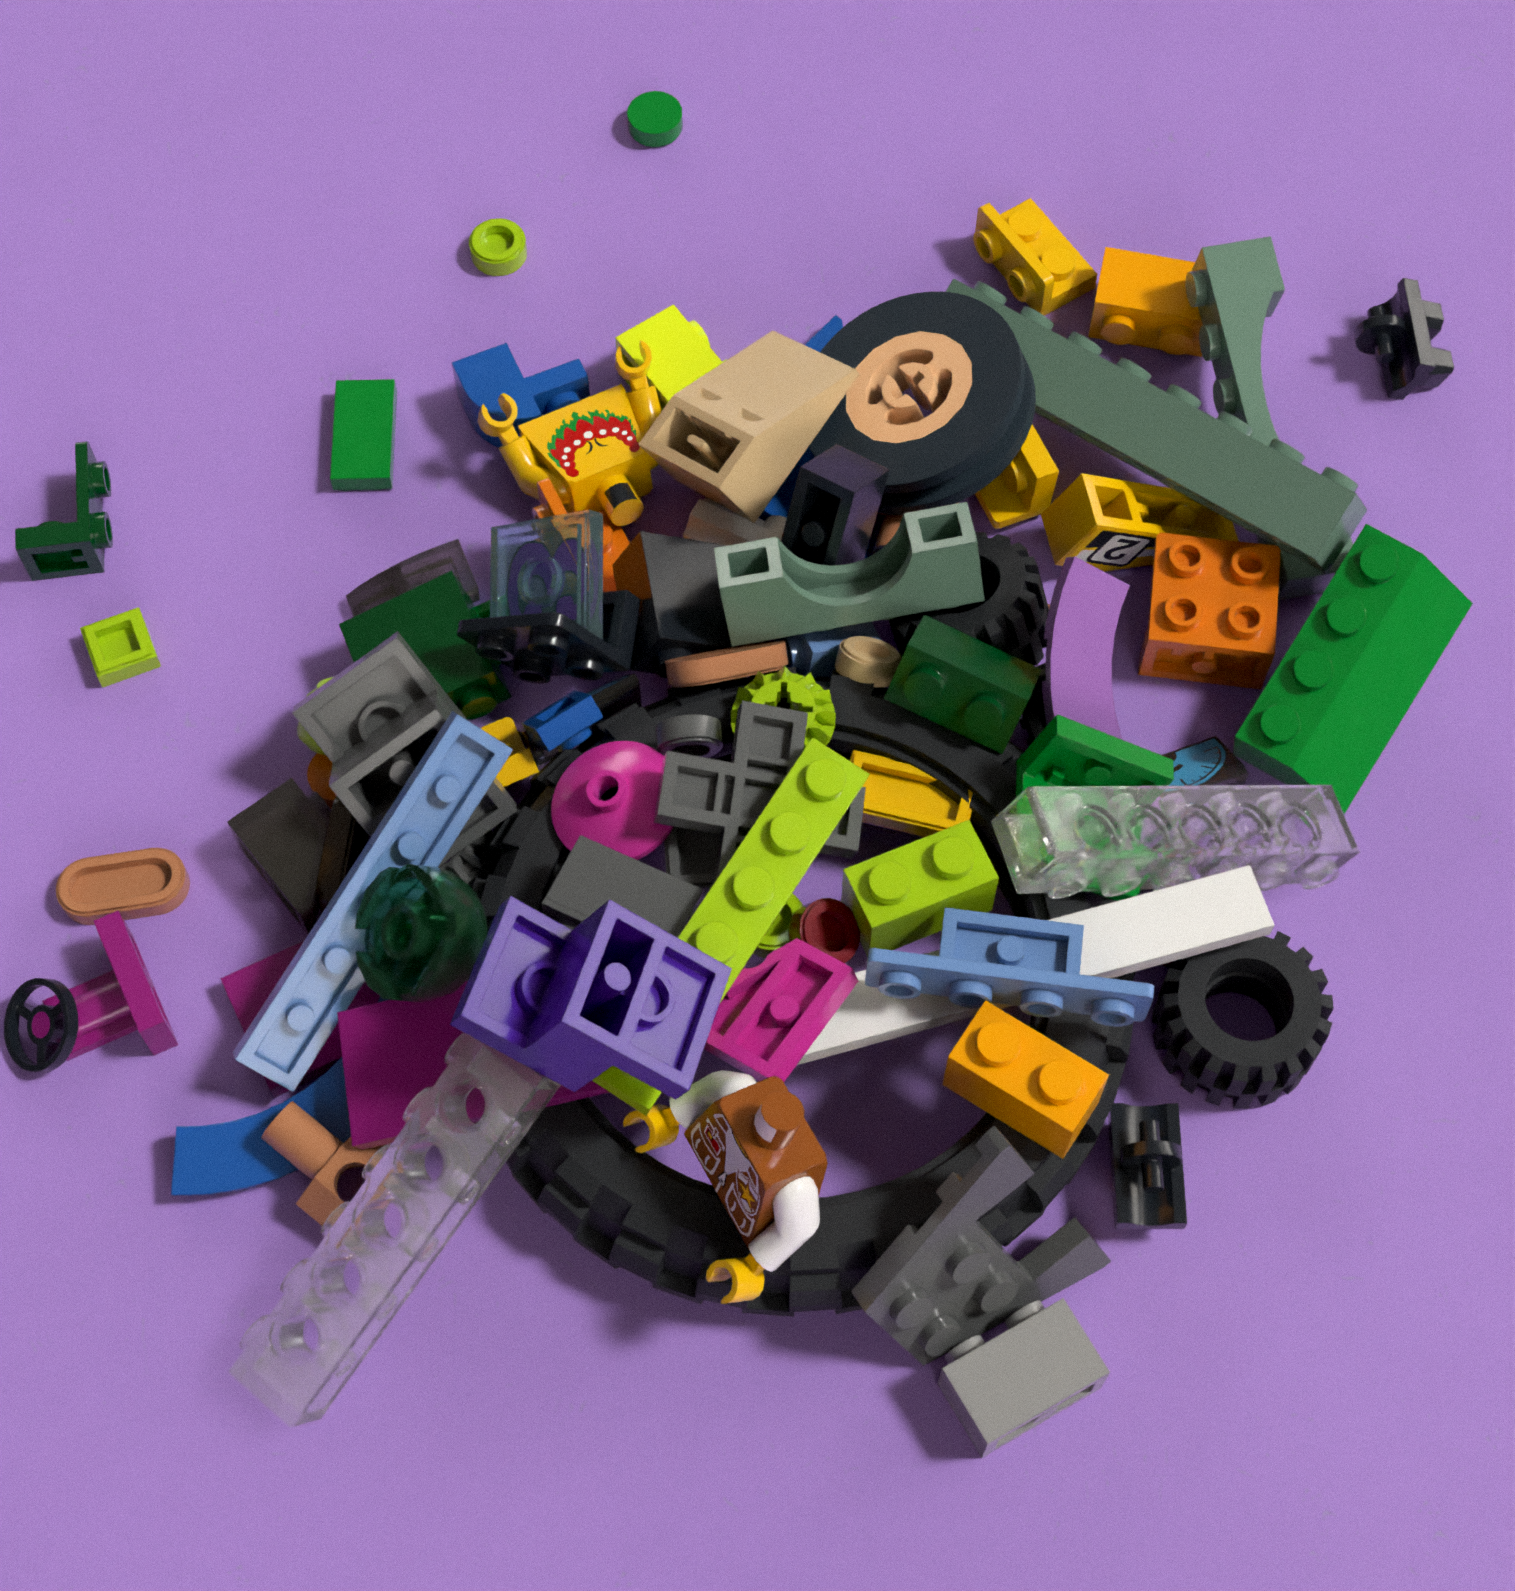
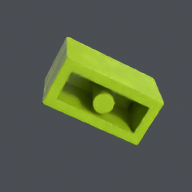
M967 820L843 869L841 902L853 912L860 930V943L868 957L870 948L895 950L942 931L945 907L985 913L992 911L999 876L970 820Z

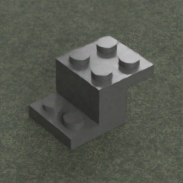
M398 631L297 703L292 711V714L333 763L329 787L370 837L377 829L451 712L454 711L465 718ZM496 777L440 865L517 811L516 802Z

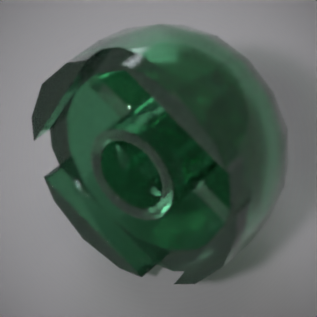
M406 864L401 868L389 867L381 871L367 887L356 914L355 929H366L364 939L366 952L356 951L357 964L368 987L383 999L429 1002L455 993L469 979L487 937L488 927L484 907L476 892L451 871L438 867Z

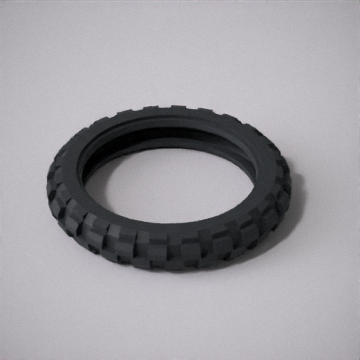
M787 667L791 673L796 674V667ZM834 669L831 678H814L815 682L824 690H830L831 700L836 713L834 732L827 747L849 761L851 760L853 750L910 764L937 779L929 784L939 789L958 805H960L961 797L969 803V790L973 793L969 806L972 809L971 824L999 876L998 886L1010 905L1014 916L1050 920L1116 902L1115 900L1026 868L1016 859L1017 760L1024 751L1012 742H1008L1003 754L884 699L887 688L874 687V683L854 681L848 677L841 676ZM780 670L772 671V672H767V673H762V674L767 675V674H771V673H777V672H779ZM756 675L745 679L699 686L671 687L667 689L668 697L640 708L637 703H632L594 725V734L573 750L565 749L559 752L530 780L531 789L517 805V811L496 826L483 848L484 859L487 860L482 869L479 868L476 877L468 882L456 924L458 936H462L463 940L460 957L451 962V984L469 979L497 910L510 896L544 914L542 902L570 854V851L557 836L551 816L554 790L569 765L586 751L608 742L634 741L657 750L656 725L671 717L691 714L708 715L720 720L723 747L716 755L709 758L730 762L734 740L731 726V710L736 699L738 687L744 688L753 681ZM781 698L780 702L777 703V707L790 709V703L787 702V698ZM618 786L607 790L600 800L606 801L613 798L618 791ZM1136 972L1111 979L1133 981ZM1062 1012L1061 1015L1055 1017H1036L1031 1015L1029 1027L1109 1074L1098 1105L1064 1159L986 1112L968 1133L948 1150L925 1165L892 1181L861 1191L819 1197L820 1222L813 1236L775 1271L770 1272L766 1269L763 1271L765 1281L759 1297L750 1301L727 1303L724 1305L742 1308V1313L794 1317V1312L835 1310L836 1314L861 1310L862 1307L851 1291L907 1225L915 1226L917 1230L923 1226L943 1202L936 1193L938 1188L952 1172L959 1174L963 1179L982 1156L975 1146L976 1143L993 1126H996L1035 1173L977 1219L1002 1246H1008L1040 1218L1046 1207L1066 1184L1069 1185L1095 1145L1117 1095L1129 1056L1133 1023L1120 1027L1106 1026L1094 1022L1091 1019V1015ZM590 1097L482 1122L491 1143L495 1145L511 1170L513 1178L544 1214L548 1213L573 1235L574 1241L613 1268L621 1267L651 1282L652 1288L698 1304H702L704 1300L721 1304L723 1297L729 1294L732 1288V1277L725 1281L709 1283L706 1280V1272L709 1266L716 1260L742 1258L751 1252L744 1243L713 1185L692 1179L662 1164L646 1152H636L635 1148L637 1146L609 1122Z

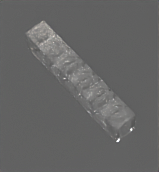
M1331 785L1027 787L991 821L1017 894L1047 893L1048 897L1052 899L1065 898L1078 892L1101 891L1103 896L1113 897L1125 894L1137 887H1140V890L1153 889L1156 891L1248 865L1251 866L1260 891L1274 889L1284 884H1301L1303 889H1315L1334 881L1340 874L1338 869L1360 853Z
M462 1033L448 1049L444 1058V1063L448 1066L433 1087H427L419 1092L406 1108L403 1115L406 1125L394 1142L381 1147L365 1165L362 1177L366 1181L351 1202L346 1201L339 1205L326 1219L321 1229V1234L325 1238L310 1258L301 1260L286 1275L280 1286V1291L284 1295L270 1314L260 1317L245 1332L239 1343V1348L243 1352L228 1373L290 1428L321 1419L561 1086L560 1084L468 1034ZM475 1087L481 1091L485 1101L484 1113L476 1124L469 1119L465 1106L469 1093ZM433 1145L439 1149L443 1158L442 1172L435 1181L430 1178L425 1168L426 1154ZM390 1203H393L398 1208L401 1215V1228L395 1238L388 1233L384 1223L385 1211ZM349 1260L355 1264L360 1276L359 1287L355 1294H352L347 1289L344 1282V1269ZM308 1318L313 1321L318 1331V1343L314 1351L307 1346L303 1336L304 1324Z

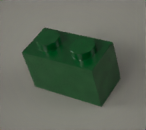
M924 615L906 647L884 699L1003 754L1030 699L1042 669Z

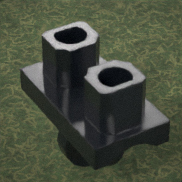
M1402 278L1397 284L1395 295L1387 302L1368 309V319L1360 323L1354 331L1355 344L1359 351L1366 354H1375L1376 361L1381 363L1387 395L1390 398L1403 400L1417 385L1438 387L1454 370L1451 351L1431 346V340L1442 329L1444 317L1440 303L1422 300L1418 280Z
M1113 1103L1108 1114L1115 1229H1184L1187 1225L1178 1103H1165L1154 1106H1133L1124 1103Z

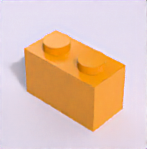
M1105 247L1088 337L1106 340L1117 345L1130 344L1163 350L1173 355L1187 354L1202 357L1199 343V331L1202 326V320L1198 307L1192 308L1188 302L1185 285L1186 275L1192 270L1195 262Z
M985 1000L949 1054L942 1085L1064 1159L1098 1105L1109 1074Z

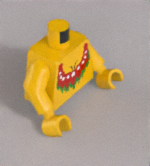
M640 340L639 343L640 353L644 360V363L639 367L632 368L624 363L620 346L616 351L615 368L623 379L630 382L632 391L626 392L622 384L614 386L518 425L520 436H518L513 427L518 408L515 401L509 395L502 393L498 398L499 406L507 417L505 421L493 420L489 416L485 405L482 404L478 413L479 427L485 434L499 437L503 445L498 449L523 493L539 500L537 482L549 478L565 510L574 520L603 509L612 523L617 526L628 525L641 516L644 505L640 497L649 494L653 489L650 470L659 464L638 444L662 412L655 385L649 386L646 377L650 369L652 356L649 346L644 341Z

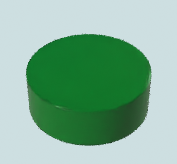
M661 91L645 92L635 97L628 106L629 133L638 143L649 147H661L672 143L681 134L683 128L682 107L679 101L672 95Z

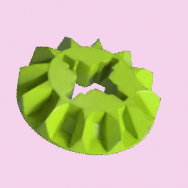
M784 665L777 673L764 675L758 671L752 682L744 688L738 687L736 699L731 710L733 734L735 733L737 711L742 700L777 707V703L780 702L781 698H787L791 710L808 713L803 751L812 737L826 746L829 743L835 728L836 713L831 700L830 690H824L818 685L811 672L802 676L791 673Z

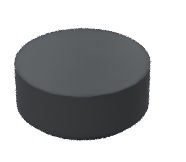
M698 714L675 716L661 721L655 727L656 748L663 756H665L667 751L709 758L716 755L723 747L721 722L712 716Z

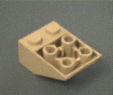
M772 330L674 394L638 445L676 481L755 523L859 376V373L848 365Z

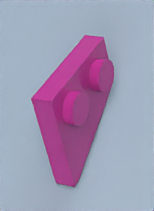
M798 938L768 954L766 959L758 966L743 968L718 1007L704 1050L745 1074L751 1075L759 1082L771 1076H778L785 1082L859 982L853 968Z

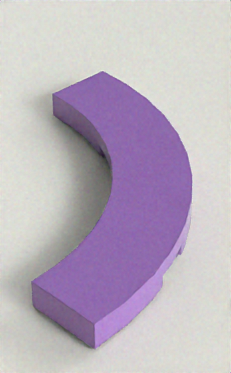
M1075 556L1066 557L1054 588L1046 620L1044 639H1048L1046 648V681H1042L1046 725L1058 714L1122 739L1115 713L1112 690V654L1120 611L1130 585ZM1155 799L1138 817L1140 879L1155 890H1160L1198 879L1212 849V845L1192 834L1178 823Z

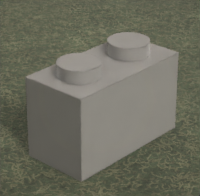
M1064 1298L1047 1308H1044L1040 1300L1034 1301L1019 1309L1005 1320L1004 1323L1009 1330L986 1343L981 1335H976L960 1343L945 1355L944 1358L948 1365L941 1370L938 1386L981 1458L1099 1390L1108 1377L1110 1371Z

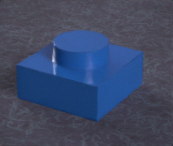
M573 690L521 724L534 745L547 751L556 748L558 752H562L565 749H572L585 741L592 734L589 726L603 718V715L591 695Z

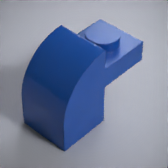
M507 343L451 362L458 398L472 427L482 439L498 448L503 445L499 437L489 436L480 429L478 413L482 404H484L489 416L493 420L500 422L507 420L505 413L501 410L498 403L500 394L509 395L517 405V417L513 427L518 436H520L518 425L590 397L588 375L579 358L526 378L523 377Z

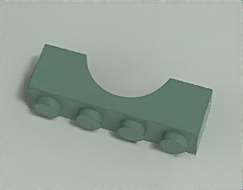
M967 502L904 513L895 535L882 549L868 558L846 565L829 566L805 561L790 552L778 537L714 548L719 589L732 647L750 643H763L772 639L816 631H829L838 627L871 621L890 620L899 616L943 608L950 609L960 605L984 601L978 542Z

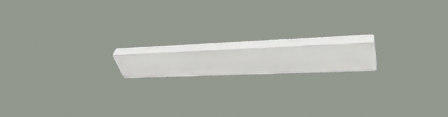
M1250 865L1048 920L1084 925L1080 975L1103 978L1122 976L1270 935L1275 926ZM939 950L925 953V955L939 956ZM866 970L855 972L859 982L797 1065L975 1016L980 1008L962 1007L952 1003L949 997L923 993L913 999L889 997L882 994L877 987L865 985ZM991 1002V1004L998 1007L999 1009L1013 1006Z

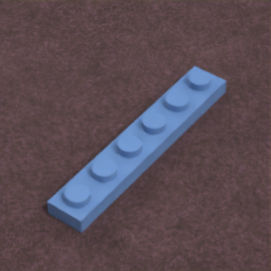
M454 711L451 712L232 1052L236 1061L294 1092L338 1023L337 1012L345 1011L512 753V748Z

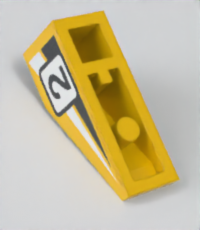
M1083 473L1041 513L1054 564L1058 566H1063L1066 557L1074 556L1104 572L1153 565L1155 540L1159 533L1239 541L1233 522L1172 488Z

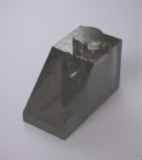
M290 778L227 821L239 849L308 935L322 914L318 903L317 885L331 809L316 791L306 796L295 781Z

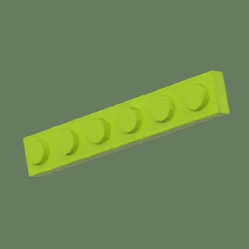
M813 737L678 937L732 968L720 1003L870 775ZM611 1066L592 1080L645 1116H647L662 1093L615 1066Z

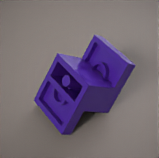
M510 896L497 910L449 1025L573 1092L585 1086L611 1066H615L676 1100L690 1090L732 968L610 899L571 930Z

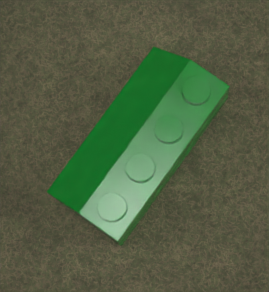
M1365 524L1235 735L1232 754L1337 814L1344 816L1473 603L1424 554Z

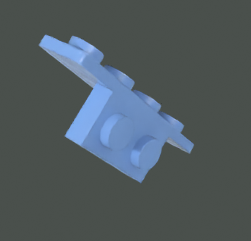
M946 907L943 915L939 956L870 948L865 977V985L877 987L882 994L893 998L913 999L919 997L921 993L949 997L952 1003L967 1008H980L986 1000L989 1003L1020 1006L1022 1012L1036 1017H1055L1061 1015L1062 1012L1091 1015V1019L1094 1022L1114 1027L1127 1026L1134 1021H1144L1154 995V985L1149 983L1080 975L1084 925Z

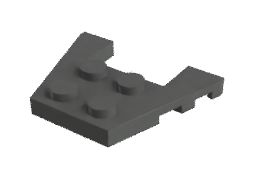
M996 1126L988 1130L976 1143L975 1146L982 1156L963 1179L959 1174L952 1172L938 1188L936 1193L943 1202L923 1226L917 1230L915 1226L907 1225L851 1291L864 1312L923 1366L945 1355L967 1339L981 1335L1000 1325L1024 1306L1037 1300L1042 1302L1104 1268L1111 1262L1099 1244L1075 1217L1020 1261H1016L977 1220L1035 1174Z

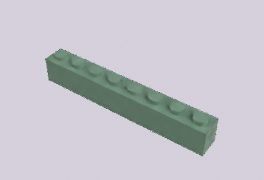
M953 278L945 291L966 295L987 304L1008 323L1034 379L1036 414L1267 542L1278 546L1280 549L1323 573H1328L1367 512L1361 499L1355 493L1358 484L1346 475L1330 467H1325L1322 474L1317 473L1302 465L1305 459L1304 455L1290 445L1274 438L1269 446L1250 437L1253 429L1239 418L1225 411H1221L1218 417L1214 418L1199 410L1198 408L1202 402L1181 387L1170 384L1168 389L1164 391L1149 383L1148 381L1152 376L1134 362L1121 357L1115 365L1100 357L1102 349L1085 336L1072 331L1068 339L1051 331L1054 323L1036 310L1024 306L1022 311L1018 313L1004 305L1007 298L989 285L977 281L974 288H971Z

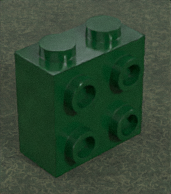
M452 570L339 624L353 662H356L398 631L466 719L483 717L490 713L497 704L512 697L498 662L477 655L475 652L476 647L457 636L460 620L476 619L479 616L470 596Z

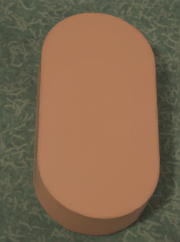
M768 641L673 658L665 661L668 684L679 688L756 675L758 671L761 673L777 671L788 664L785 641Z
M147 848L87 857L71 863L63 870L57 880L56 897L67 916L73 921L83 925H95L94 920L119 910L124 920L169 913L179 907L187 897L190 889V878L182 860L174 852L164 848Z

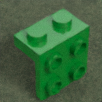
M1057 714L1017 760L1016 859L1026 868L1115 901L1137 896L1140 892L1138 817L1174 780L1173 760Z

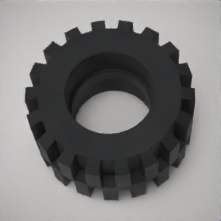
M975 532L978 542L984 601L960 605L950 609L943 608L904 615L889 620L901 657L923 616L926 615L1033 666H1037L1044 657L1042 649L1047 647L1048 639H1044L1049 607L1038 565L1034 557L1029 556L1027 548L1019 542L1011 544L1009 537L1000 534L987 538L986 532Z
M1277 931L1274 939L1262 936L1173 961L1171 968L1167 971L1153 1009L1152 1023L1157 1024L1153 1040L1156 1050L1167 1049L1162 1064L1168 1073L1172 1074L1180 1070L1184 1074L1180 1086L1192 1094L1198 1086L1208 1091L1205 1099L1206 1102L1219 1106L1223 1097H1230L1233 1099V1109H1248L1256 1096L1262 1106L1276 1102L1281 1091L1288 1095L1299 1085L1303 1076L1307 1075L1329 1036L1332 1022L1328 1021V1018L1334 1009L1332 995L1322 994L1328 983L1323 970L1311 971L1308 967L1313 956L1304 947L1300 948L1297 952L1287 947L1291 937ZM1226 992L1249 996L1258 1001L1268 1011L1274 1022L1276 1035L1259 1041L1235 1038L1224 1032L1213 1021L1205 1000L1216 994Z

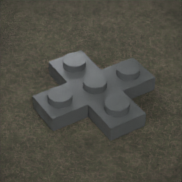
M742 700L737 711L730 762L672 751L666 752L662 762L653 823L720 835L714 883L802 754L808 718L807 712ZM866 787L861 788L819 853L853 859L859 849Z

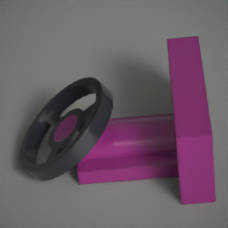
M119 910L94 920L112 965V971L70 989L55 979L34 978L24 982L12 995L4 1018V1039L9 1055L20 1068L30 1072L52 1071L66 1060L69 1061L137 1030L154 1056L178 1045L134 936ZM46 986L55 993L54 996L42 1001L44 1005L33 1007L25 1003L29 995L39 987ZM20 1015L28 1021L27 1031L29 1038L33 1043L37 1044V1064L27 1057L21 1046L19 1038Z

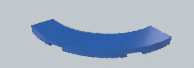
M395 933L392 960L378 1002L451 985V962L460 957L463 937L457 935ZM342 1057L306 1089L260 1113L230 1122L204 1126H176L171 1195H214L245 1190L299 1171L261 1139L269 1124L292 1101L344 1143L351 1136Z

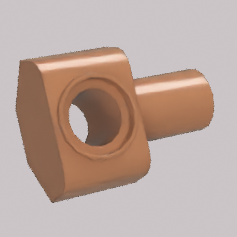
M294 1101L290 1102L274 1118L261 1137L262 1140L312 1180L296 1202V1205L348 1248L362 1236L408 1181L416 1168L415 1165L389 1144L362 1150L352 1146L351 1136L343 1143ZM350 1168H366L373 1173L376 1180L375 1190L371 1197L359 1204H348L342 1201L337 1192V1184L341 1175Z

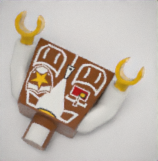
M721 1070L713 1072L693 1083L690 1090L676 1100L670 1097V1106L663 1104L653 1105L647 1116L638 1110L629 1112L623 1120V1126H630L645 1121L650 1131L648 1142L635 1148V1151L638 1153L672 1144L678 1136L679 1125L687 1128L684 1136L748 1250L751 1252L742 1258L716 1260L709 1266L706 1272V1280L709 1283L725 1281L732 1277L731 1291L721 1300V1304L750 1301L759 1297L765 1281L763 1271L765 1269L770 1272L775 1271L816 1232L820 1222L819 1193L828 1162L824 1150L804 1118L805 1110L802 1102L788 1091L782 1079L778 1076H771L756 1082L749 1074Z

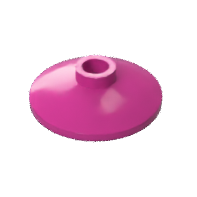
M614 741L596 746L574 760L559 779L554 790L551 805L553 826L564 846L571 852L581 835L639 860L661 845L673 829V826L653 823L664 756L654 748L639 742ZM618 786V791L613 798L606 801L600 800L607 790Z

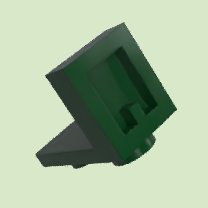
M88 441L75 443L77 521L68 523L48 521L34 527L15 529V549L32 581L105 572L104 548H112L113 533L109 515L107 512H103L102 498L111 497V479L106 462H97Z

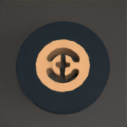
M940 291L913 293L888 300L872 307L847 323L830 339L820 352L856 369L859 376L813 439L809 448L814 457H817L837 444L890 469L878 513L903 515L908 512L952 505L965 500L983 489L1004 471L1021 449L1031 428L1035 414L1036 390L1029 365L1013 331L1003 317L987 304L972 297ZM910 388L916 401L925 410H931L932 414L924 418L917 403L909 395H903L902 392Z

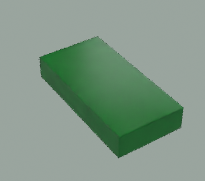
M395 379L336 380L330 472L333 490L393 489L397 406Z

